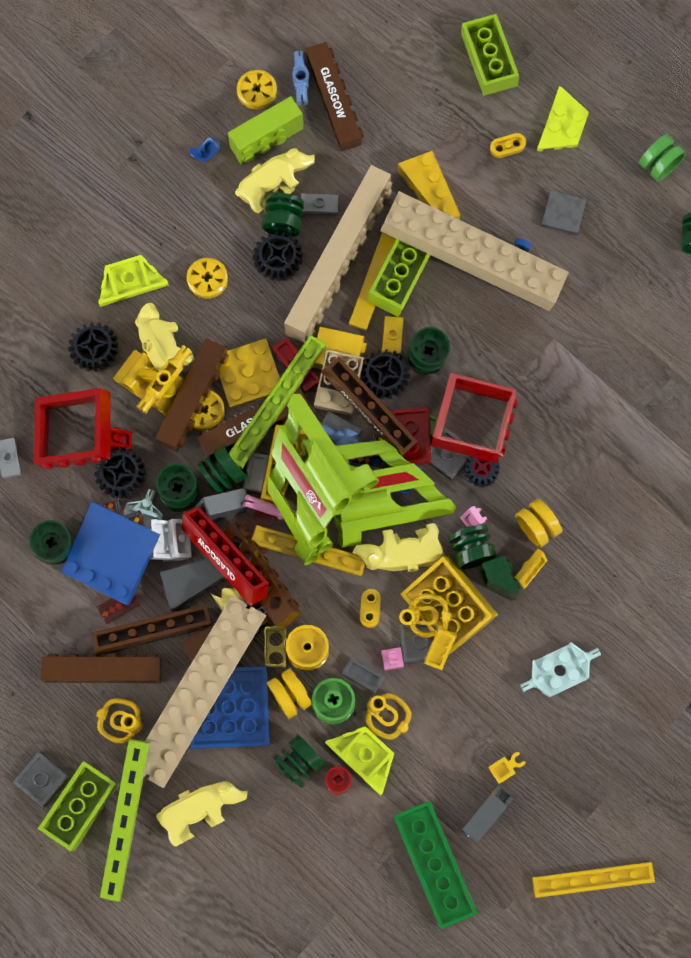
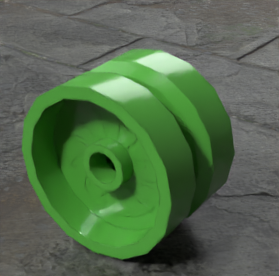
M668 134L663 135L653 143L639 160V164L646 171L652 169L650 175L657 182L667 177L686 155V152L679 145L673 147L675 141Z
M329 678L320 682L312 695V705L316 716L324 723L332 725L341 724L348 720L355 708V695L351 686L338 678ZM336 699L337 704L333 705V703L330 702V700Z

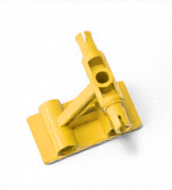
M182 345L174 358L168 359L162 369L157 371L146 353L141 354L134 350L113 379L142 399L136 406L140 411L143 410V413L147 414L152 406L166 416L184 382V379L179 374L183 370L184 362L192 354V351Z

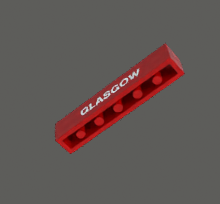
M199 506L183 513L181 526L183 532L245 601L252 606L265 599L269 582Z

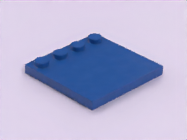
M92 502L61 572L125 605H130L160 534L96 502Z
M267 666L235 667L191 741L190 749L270 746L268 685L266 683L268 682Z

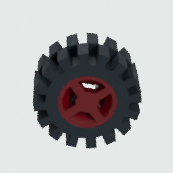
M469 456L465 464V476L469 479L470 483H474V486H490V483L493 484L498 477L500 465L499 462L494 463Z

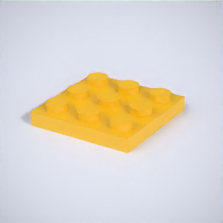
M267 339L228 350L229 357L226 364L221 365L219 377L230 409L268 397L280 377Z

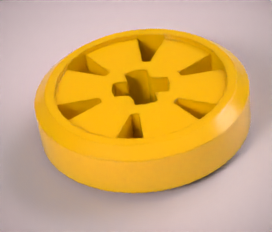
M248 71L240 77L237 83L238 98L247 108L254 110L264 109L271 105L276 98V82L266 71ZM254 87H260V92H254Z
M214 258L198 259L188 269V287L194 295L200 298H215L227 287V270L220 261ZM206 275H210V278L212 279H209V282H205V279L202 278H205Z
M211 391L208 398L205 397L202 403L204 404V409L208 407V413L196 415L194 430H212L224 418V403L220 396Z

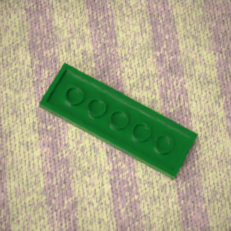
M425 802L393 816L440 930L478 914L431 802Z

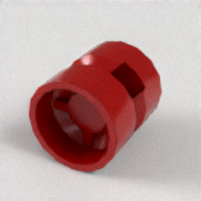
M343 767L331 768L325 776L327 789L335 795L346 793L351 786L350 773Z

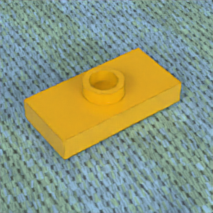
M385 316L382 354L385 353L386 349H389V354H392L394 350L396 355L401 354L404 318Z
M537 549L531 558L524 562L522 569L514 577L517 578L522 589L528 586L547 562V558L542 550Z
M438 627L424 659V664L442 670L457 637V633Z

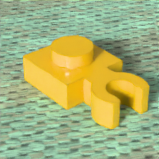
M519 752L514 753L509 761L506 757H503L488 767L498 784L516 774L513 768H521L526 763L525 761L521 763L515 762V757L520 755Z

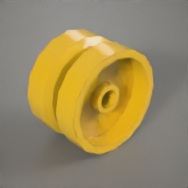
M536 498L529 504V510L523 508L515 514V518L524 534L538 548H542L549 542L548 536L555 538L563 531L554 513L539 498Z
M302 625L295 628L289 634L286 640V653L290 663L295 668L301 671H314L326 663L329 656V642L326 634L320 628L313 625ZM309 645L311 649L307 651L305 646Z
M289 668L281 674L282 680L285 683L284 687L277 678L266 682L288 720L297 715V709L293 702H296L302 710L312 706L302 682Z

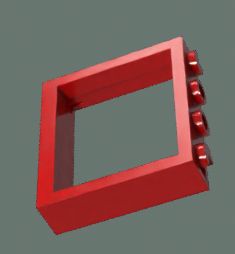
M450 373L431 447L498 463L499 458L504 457L506 446H503L504 440L508 441L510 430L507 427L508 424L512 425L515 414L511 413L512 408L516 409L519 399L515 398L517 390ZM454 389L508 402L496 450L442 436Z
M102 388L35 398L34 464L40 466L41 469L52 470L53 467L68 468L72 464L84 466L87 462L99 463L101 460H109L111 392ZM96 402L95 450L48 456L49 409Z

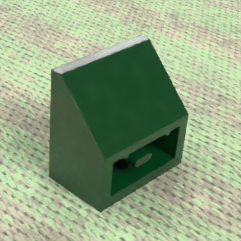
M501 556L482 563L480 573L486 588L507 599H516L520 586L517 578L513 579L511 571H513L510 560H506L505 556Z

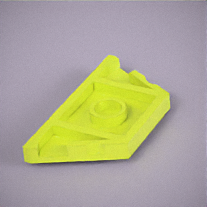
M560 86L537 148L539 152L543 151V149L554 148V150L564 147H577L589 114L579 102Z
M138 255L105 266L104 279L101 285L102 290L98 302L100 307L169 286V284L142 255Z
M366 726L325 742L333 752L380 796L383 794L394 753Z

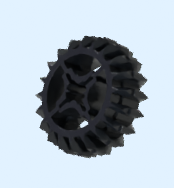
M276 231L275 236L268 233V238L262 236V242L257 241V247L253 249L255 253L253 260H255L254 266L258 267V272H264L263 277L266 278L270 275V280L277 277L278 281H281L282 276L287 280L288 274L294 276V270L299 271V265L302 264L301 258L303 257V252H300L302 247L297 245V239L292 240L293 236L291 234L286 237V233L283 232L280 236ZM268 249L270 255L264 261L263 254ZM292 251L293 258L288 264L286 257Z
M90 322V327H87L83 323L84 329L81 330L77 327L78 334H71L73 339L69 340L71 346L68 347V351L72 353L69 356L71 359H74L75 365L79 364L80 369L86 366L87 372L91 368H93L94 372H97L98 367H100L104 371V365L106 364L110 367V360L115 361L116 357L114 355L119 354V351L116 349L119 347V343L116 342L118 338L116 335H113L114 331L112 329L108 330L107 325L102 327L101 323L98 322L94 326L93 322ZM96 335L103 336L108 342L97 340ZM89 336L86 342H82L86 337ZM93 341L95 342V345H96V346H95V349H94V353H93V351H92V349H91V348L93 347V345H94V344H93ZM79 352L90 354L92 359L84 358ZM106 352L102 357L98 358L100 353Z
M379 349L378 355L372 352L371 358H365L366 363L362 365V377L360 379L362 382H365L364 384L372 392L374 391L376 397L381 394L382 400L385 399V395L392 399V393L398 397V390L404 392V386L409 385V381L406 379H410L411 374L408 373L410 367L406 366L407 360H402L403 356L401 354L396 357L395 350L392 354H389V349H386L385 353L382 354V351ZM380 362H386L383 366L376 365ZM393 364L399 369L401 376L396 375L392 371ZM388 369V376L386 374V377H383L382 380V373L384 374ZM370 372L374 373V376L378 377V384H375L371 380L369 375ZM386 383H395L392 386L384 387Z
M118 448V453L111 449L110 459L101 460V465H95V468L99 470L94 472L95 477H99L95 482L100 484V490L105 489V495L111 493V497L115 498L118 494L119 499H123V494H126L127 498H129V492L132 491L136 494L135 488H142L139 482H145L143 475H146V470L143 469L145 464L140 463L142 459L140 456L136 457V452L133 451L129 454L128 448L125 449L124 453H122L121 448ZM119 460L117 465L110 466V464ZM127 461L135 466V474L127 470ZM121 470H123L124 474H120V476H118L117 473H120ZM105 473H109L110 476L114 477L113 486L106 481ZM124 481H131L129 484L121 487Z

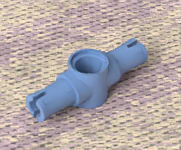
M295 51V66L293 67L292 75L297 97L296 104L302 105L301 100H303V105H307L309 72L305 62V51H300L301 56H299V51ZM300 76L305 77L302 80L297 79Z
M325 424L322 426L336 446L363 443L359 435L350 429L344 428V430L340 429L338 431Z

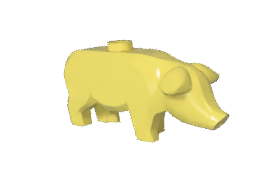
M292 148L286 153L272 157L263 165L257 164L252 169V173L240 182L235 194L244 202L250 204L251 209L255 213L266 212V196L275 193L278 189H281L284 193L291 194L295 190L294 187L299 184L293 174L314 164V155H306L298 151L297 148Z
M147 303L140 310L135 324L139 329L143 350L149 356L155 369L160 371L168 359L174 358L180 350L176 346L173 332H177L178 326L176 322L159 320V312L155 305ZM190 354L183 365L189 366L190 363L194 362L193 354Z
M435 523L427 524L426 528L416 530L418 539L405 538L400 540L397 533H393V530L382 531L384 541L381 546L372 544L356 545L353 551L354 554L362 558L368 569L388 571L408 570V572H415L419 568L434 565L441 557L445 556L442 545L438 540L439 530Z
M227 781L201 787L192 793L187 790L178 795V800L164 807L156 815V818L168 831L169 840L176 847L195 837L190 832L188 824L197 823L202 819H205L211 828L225 821L221 814V807L224 804H235L246 800L248 790H239Z

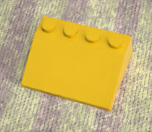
M449 555L441 557L401 593V596L409 605H411L410 603L413 598L424 593L436 594L446 600L448 611L452 614L446 629L457 633L449 654L498 616L496 611L462 570L458 569L457 564ZM422 599L419 601L416 607L432 606L439 613L438 621L435 624L426 625L429 630L433 632L436 631L435 626L437 629L442 627L444 622L442 621V604L432 599ZM432 610L419 611V617L422 621H432L435 618Z

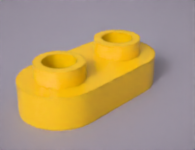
M520 133L497 138L491 142L490 153L495 158H503L520 153L525 149L526 139ZM496 148H501L502 151L498 152Z
M367 589L361 597L360 622L365 628H374L379 622L381 596L375 589ZM368 596H374V601H369L367 599ZM368 614L373 616L371 621L366 619Z

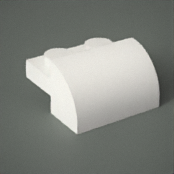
M151 519L148 521V528L160 534L150 559L173 562L192 558L190 538L181 529L182 519H171L168 521Z

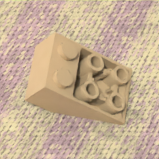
M326 350L322 370L339 356L360 378L363 357ZM321 373L314 402L315 408L352 416L354 408Z

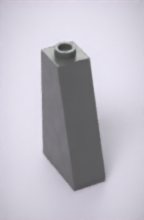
M208 558L160 572L172 613L226 580Z

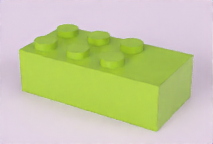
M497 14L462 23L461 36L483 96L517 87L519 74Z
M290 96L228 132L230 149L241 165L250 163L259 154L267 153L273 146L283 144L287 138L303 130V113Z
M396 239L365 300L399 317L430 254Z
M83 761L38 827V830L69 851L75 852L119 786V783Z

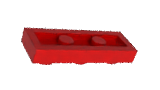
M287 337L272 347V351L286 369L298 353ZM312 369L300 384L305 393L319 384L320 379Z

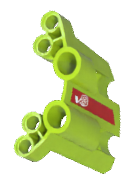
M292 394L287 404L289 408L287 421L283 426H279L273 447L272 457L276 463L272 474L268 477V493L297 540L294 550L303 564L309 565L318 559L319 554L332 547L333 543L327 536L328 530L326 526L334 515L342 513L350 502L359 500L364 495V491L373 488L379 480L368 464H364L351 471L302 395ZM300 428L303 429L312 443L305 463L293 446L299 436ZM287 480L297 494L296 514L282 494Z
M309 438L301 440V449L305 462L311 450L312 443ZM386 440L335 446L351 471L356 468L348 464L349 459L377 454L391 467L374 470L373 472L379 482L373 488L365 490L364 495L359 500L350 502L342 513L334 515L341 548L361 545V531L454 514L457 508L456 505L436 489L435 483L414 463L411 464L398 453L397 449ZM414 488L428 502L401 507L393 501L390 494L391 492Z

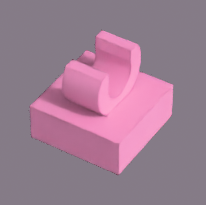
M473 506L460 517L466 527L482 525L487 517L480 515L481 508L476 509Z
M401 647L381 650L385 671L404 668Z

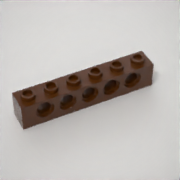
M232 523L223 533L248 560L252 557L250 563L259 572L262 571L261 575L269 582L266 598L259 602L275 626L286 629L302 614L298 608V602L290 597L287 586L279 581L278 573L269 566L267 557L260 553L258 550L259 545L249 537L248 529L244 525Z

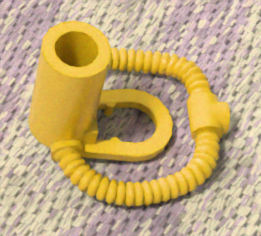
M424 593L413 598L409 608L401 611L399 619L404 625H410L414 634L423 638H431L435 636L436 631L425 633L420 631L415 624L433 625L438 621L439 613L432 606L416 607V604L422 599L439 601L443 607L442 621L444 622L441 628L444 629L448 628V621L451 620L452 614L448 611V604L444 598L436 594ZM432 610L435 618L432 621L419 620V611Z
M385 693L381 696H374L368 701L366 723L372 733L384 739L393 740V738H397L399 734H403L409 729L408 724L412 718V713L408 705L400 697L392 693ZM386 699H393L406 712L405 720L400 723L397 730L392 734H385L378 730L371 720L373 715L384 726H393L397 722L398 713L393 707L386 704ZM385 708L387 711L390 710L394 714L393 721H384L378 715L380 711Z
M109 699L103 709L101 708L97 712V717L99 718L97 730H99V733L104 738L106 737L111 742L118 744L128 742L129 739L143 729L141 712L138 705L127 699ZM113 704L128 705L135 711V716L124 711H116L110 717L112 728L129 733L122 738L115 737L103 729V722L108 714L107 710ZM117 715H123L121 727L116 726L114 723Z

